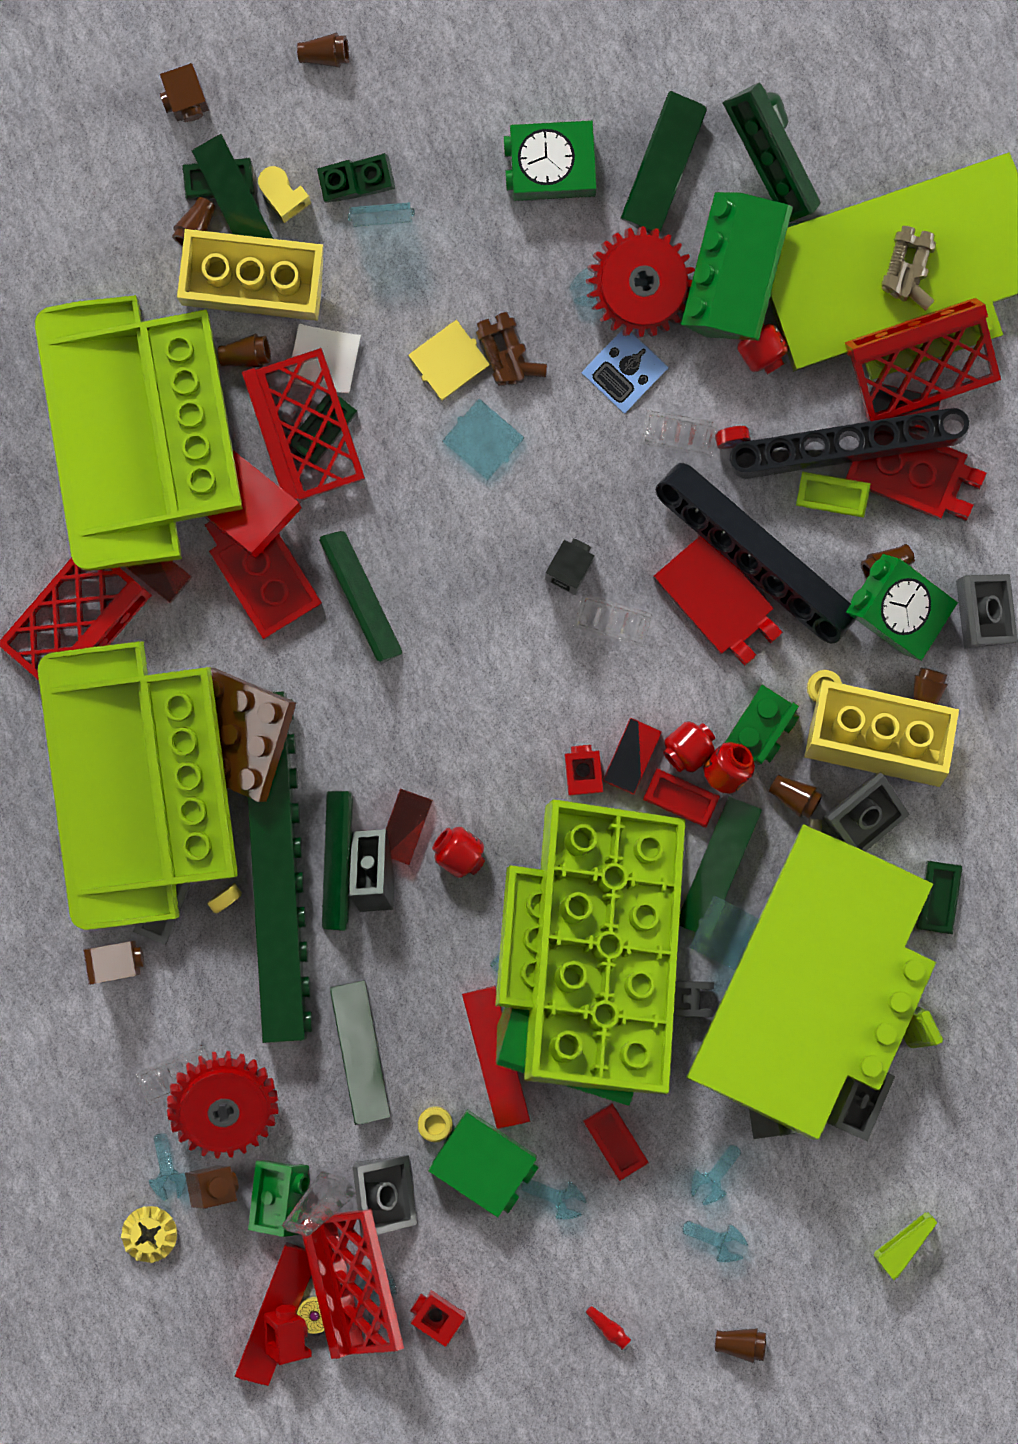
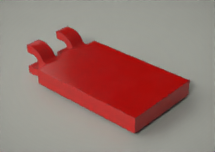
M880 431L875 434L874 440L877 444L886 446L893 441V436L887 431ZM908 431L913 439L921 440L925 438ZM942 447L852 462L845 479L871 483L869 492L941 520L944 511L959 519L967 521L974 504L957 499V493L962 482L980 490L987 472L965 465L968 454L950 447Z
M233 450L243 509L204 517L251 556L256 558L302 507L297 500Z
M211 522L204 524L217 544L216 547L209 550V553L263 639L322 604L280 534L254 558Z
M701 536L695 539L653 576L720 654H723L729 648L744 667L756 656L754 651L744 642L748 637L759 630L771 644L783 633L766 616L774 609L740 569Z

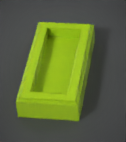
M802 471L796 506L864 518L871 483Z

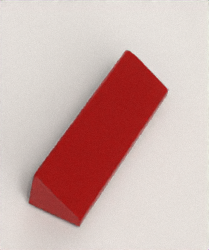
M494 985L463 993L462 997L497 1129L531 1121L518 1071L496 1065L497 1024L501 1018L502 1009L501 1006H495L497 990Z
M286 1242L234 1377L269 1386L277 1362L266 1354L263 1314L275 1311L281 1305H294L298 1311L311 1276L304 1248Z

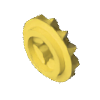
M145 1206L133 1211L123 1223L121 1239L125 1252L134 1257L136 1261L153 1263L164 1259L173 1250L177 1240V1227L173 1218L165 1210L154 1206ZM141 1224L149 1230L157 1228L159 1225L161 1226L157 1231L158 1233L154 1236L155 1244H152L149 1240L144 1243H137L143 1234Z

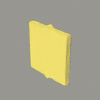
M457 320L408 354L409 358L421 372L422 381L430 384L441 401L490 366L477 348L476 339H471Z

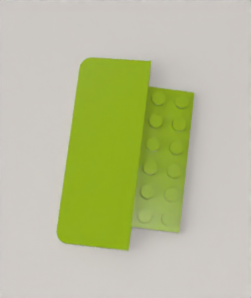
M136 295L71 302L47 307L38 313L35 319V330L72 560L79 568L93 571L182 559L176 522L243 509L208 310L205 309L142 322L139 300Z
M144 641L68 650L45 655L38 665V677L71 921L80 929L90 930L179 918L176 884L238 876L211 667L148 675Z

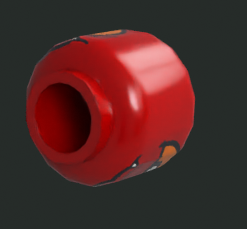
M727 742L721 744L704 764L703 771L706 780L712 788L722 793L731 794L737 792L754 775L755 765L751 752L745 746Z

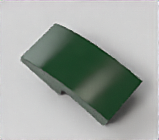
M386 153L355 162L348 159L317 168L325 203L359 198L396 189L389 155Z

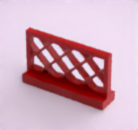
M973 298L844 342L847 354L852 360L868 421L891 418L1001 380L986 321L988 313L983 302ZM978 325L981 336L974 348L959 341L966 328ZM956 332L953 338L948 336L949 334ZM943 337L950 341V344L940 360L927 353V350L934 339ZM923 343L920 349L915 347L916 345ZM957 345L971 352L962 370L947 363ZM982 347H984L985 354L980 352ZM909 348L918 354L907 371L894 364L900 351ZM890 355L888 360L882 358L884 356ZM924 356L938 363L929 381L915 375ZM977 356L987 360L990 374L978 378L968 374ZM875 359L885 364L876 382L865 377L862 364ZM891 367L905 374L897 392L882 386ZM944 367L959 374L953 386L946 389L935 385ZM965 377L970 379V381L962 383ZM912 378L926 385L920 398L914 400L902 396ZM867 383L873 386L870 393ZM879 389L894 396L887 409L875 413L872 401ZM932 389L937 390V392L930 394ZM900 400L905 402L897 405Z
M322 348L259 369L252 368L242 372L280 488L301 503L302 500L365 480ZM318 358L321 372L315 383L298 375L305 362ZM296 366L294 372L287 370V368ZM281 371L291 376L283 394L270 388L266 375ZM323 378L325 379L328 389L320 386ZM296 379L313 387L304 405L287 397ZM317 390L331 397L332 405L327 415L309 408ZM272 394L280 398L277 406L275 405ZM285 401L302 409L294 426L280 420L279 412ZM334 410L336 412L338 421L331 418ZM306 412L324 420L315 437L298 429ZM328 422L342 430L343 437L337 448L320 440ZM283 427L291 430L288 438H286ZM296 433L313 441L304 459L292 454L289 447ZM345 442H346V445H347L349 454H347V453L341 451L342 448H343V446H344V444H345ZM317 444L335 452L326 470L309 462ZM339 455L352 461L356 474L341 478L331 473ZM294 460L302 463L298 471ZM306 466L324 474L317 487L304 491L300 478ZM328 476L335 479V481L325 484Z
M71 557L1 638L0 647L39 681L38 656L54 652L110 645L150 599L152 594L120 567L110 568L113 571L101 569L98 570L99 572L81 574V568L74 563ZM75 569V575H70ZM120 576L127 582L118 594L106 595L105 577ZM99 578L100 596L82 598V580ZM75 581L76 598L59 600L58 588L63 582ZM100 602L101 614L97 619L83 621V603ZM76 604L77 622L60 624L59 606ZM43 607H53V625L36 626V613ZM77 628L78 641L72 647L61 648L60 630ZM54 630V648L37 650V632ZM30 633L31 651L17 652L10 644L18 634ZM24 657H31V663Z
M371 1209L333 1213V1211L324 1212L299 1221L331 1359L342 1358L351 1354L396 1352L404 1349ZM357 1219L361 1220L364 1232L363 1237L353 1229ZM337 1227L342 1231L340 1238ZM349 1239L358 1247L355 1256L346 1248ZM365 1255L370 1259L371 1272L362 1264ZM345 1261L350 1265V1269L348 1272ZM357 1274L366 1282L364 1290L354 1282ZM373 1290L379 1295V1307L370 1299ZM354 1297L359 1301L357 1306H355ZM365 1308L375 1317L372 1325L362 1316ZM381 1325L387 1330L389 1342L378 1333ZM362 1331L367 1335L365 1341L363 1339Z

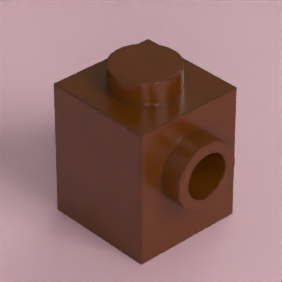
M193 63L160 74L165 88V92L160 93L166 113L173 111L177 122L181 120L192 122L203 117L204 112L210 111Z
M216 1165L185 1173L191 1207L206 1209L237 1201L235 1192H238L239 1184L235 1172L231 1171V1166Z

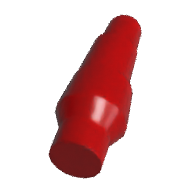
M593 1306L588 1308L586 1314L602 1331V1334L610 1343L616 1344L623 1350L631 1341L625 1334L624 1329Z

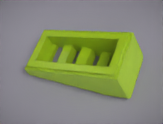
M917 1006L903 1036L907 1046L910 1048L937 1046L943 1043V1038L930 1012Z
M929 1212L923 1213L874 1252L875 1258L893 1280L899 1277L938 1223Z

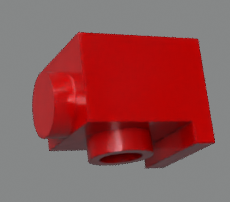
M591 745L571 746V753L564 754L568 796L603 793L600 751H592ZM584 763L589 766L590 772L587 776L581 777L577 774L576 768L579 764Z
M432 1290L427 1297L421 1293L410 1309V1312L415 1314L411 1324L444 1347L448 1345L466 1316L464 1310L459 1309ZM438 1308L442 1311L443 1315L440 1319L434 1320L429 1315L430 1310Z
M281 1305L275 1311L263 1314L265 1350L268 1356L279 1365L312 1357V1350L305 1345L304 1340L308 1336L305 1320L297 1314L296 1306Z

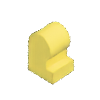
M269 166L260 173L258 178L260 190L283 223H286L311 204L309 195L301 185L294 191L291 189L288 177L281 168Z

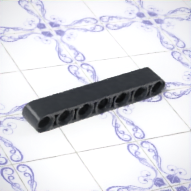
M948 408L746 441L737 444L732 449L730 463L733 472L738 477L750 479L954 446L965 440L969 430V418L963 410ZM948 420H957L961 423L963 429L957 434H950L946 432L943 424ZM921 425L925 427L928 435L924 439L916 440L909 435V429L912 426ZM887 431L893 436V441L886 446L879 445L874 440V436L877 432ZM852 436L858 441L859 445L853 451H846L840 447V440L844 437ZM811 442H818L823 445L824 452L820 456L812 457L805 452L806 446ZM779 447L787 449L790 453L789 458L784 462L774 461L770 456L774 449ZM743 453H750L755 457L756 461L751 467L742 468L736 463L737 458Z
M678 463L657 484L655 488L656 495L666 507L821 640L830 644L837 643L856 621V619L846 613L851 605L849 601L693 467L685 463Z

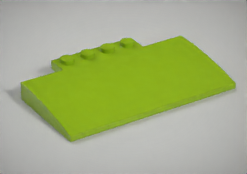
M1010 152L787 228L769 302L780 334L788 345L787 355L793 372L847 354L844 342L973 298H977L986 305L988 313L986 321L991 340L1003 335L993 304L1018 295V171ZM902 226L915 228L914 235L920 237L922 231H928L935 235L933 240L936 242L935 251L929 254L926 268L929 270L928 275L925 279L920 280L918 285L935 300L926 311L910 297L906 301H902L882 290L883 277L887 275L888 266H890L889 263L892 259L896 232H901ZM907 248L904 258L905 262L913 263L916 249ZM978 325L966 328L959 341L969 347L975 346L981 336ZM956 332L949 334L948 336L953 338ZM943 337L934 339L927 353L936 358L942 357L950 341ZM923 343L916 345L915 347L920 349ZM957 345L953 353L963 350L964 348ZM909 348L902 350L894 364L903 369L910 368L918 353ZM890 355L884 356L882 358L888 360ZM924 356L920 364L931 361V359ZM876 359L865 363L871 380L877 379L885 366L884 363ZM891 367V369H890V371H889V373H888L887 375H890V374H893V373H896V372H899V371H897V370H895V369H893V368Z
M552 799L545 806L540 869L513 865L506 868L495 1006L529 1010L525 1081L665 1095L669 1093L685 819Z
M802 825L686 1078L812 1140H819L847 1077L876 1091L880 1090L935 967V961L905 947L933 883L832 836Z

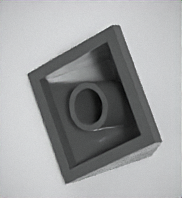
M1010 574L966 575L956 580L964 649L1018 643Z
M880 772L873 774L825 814L822 819L841 841L866 852L910 814L886 777Z
M409 1155L356 1161L352 1168L357 1209H371L377 1235L417 1225ZM359 1219L360 1234L363 1237L364 1232L361 1220Z

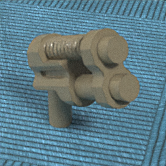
M902 226L901 232H896L892 259L889 263L890 266H888L887 275L883 277L882 290L902 301H906L910 297L926 311L935 300L918 285L920 280L925 279L928 275L929 270L926 268L929 254L935 251L936 242L933 241L935 235L928 231H922L920 237L914 235L915 228ZM908 247L916 249L912 264L904 260Z

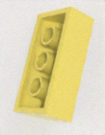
M185 229L177 299L182 306L318 321L322 291L323 244Z
M822 680L810 724L804 757L873 773L881 772L883 775L940 787L949 774L959 709Z

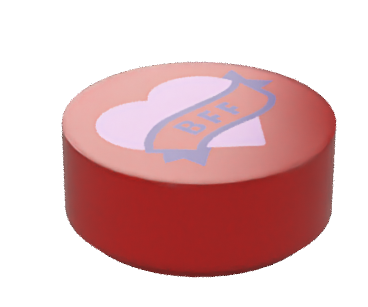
M746 426L725 428L715 434L717 448L719 449L734 448L739 443L751 441L749 428Z

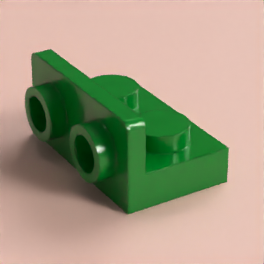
M761 685L724 743L732 742L745 746L751 752L754 763L757 765H761L764 760L770 763L781 747L776 741L783 731L789 734L800 716L795 712L799 706L794 702L790 703L766 686Z
M256 1160L248 1225L249 1231L280 1237L301 1234L299 1221L306 1219L304 1208L306 1193L310 1186L309 1165H290L268 1160Z

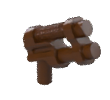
M508 312L496 315V324L491 325L489 319L477 323L479 330L476 331L478 340L483 343L486 355L492 366L491 368H493L492 371L494 373L492 375L494 381L498 386H506V384L517 385V383L524 381V376L546 377L547 364L525 362L523 355L527 349L524 343L520 344L514 329L517 327L514 317H509ZM502 334L507 350L499 352L494 336Z

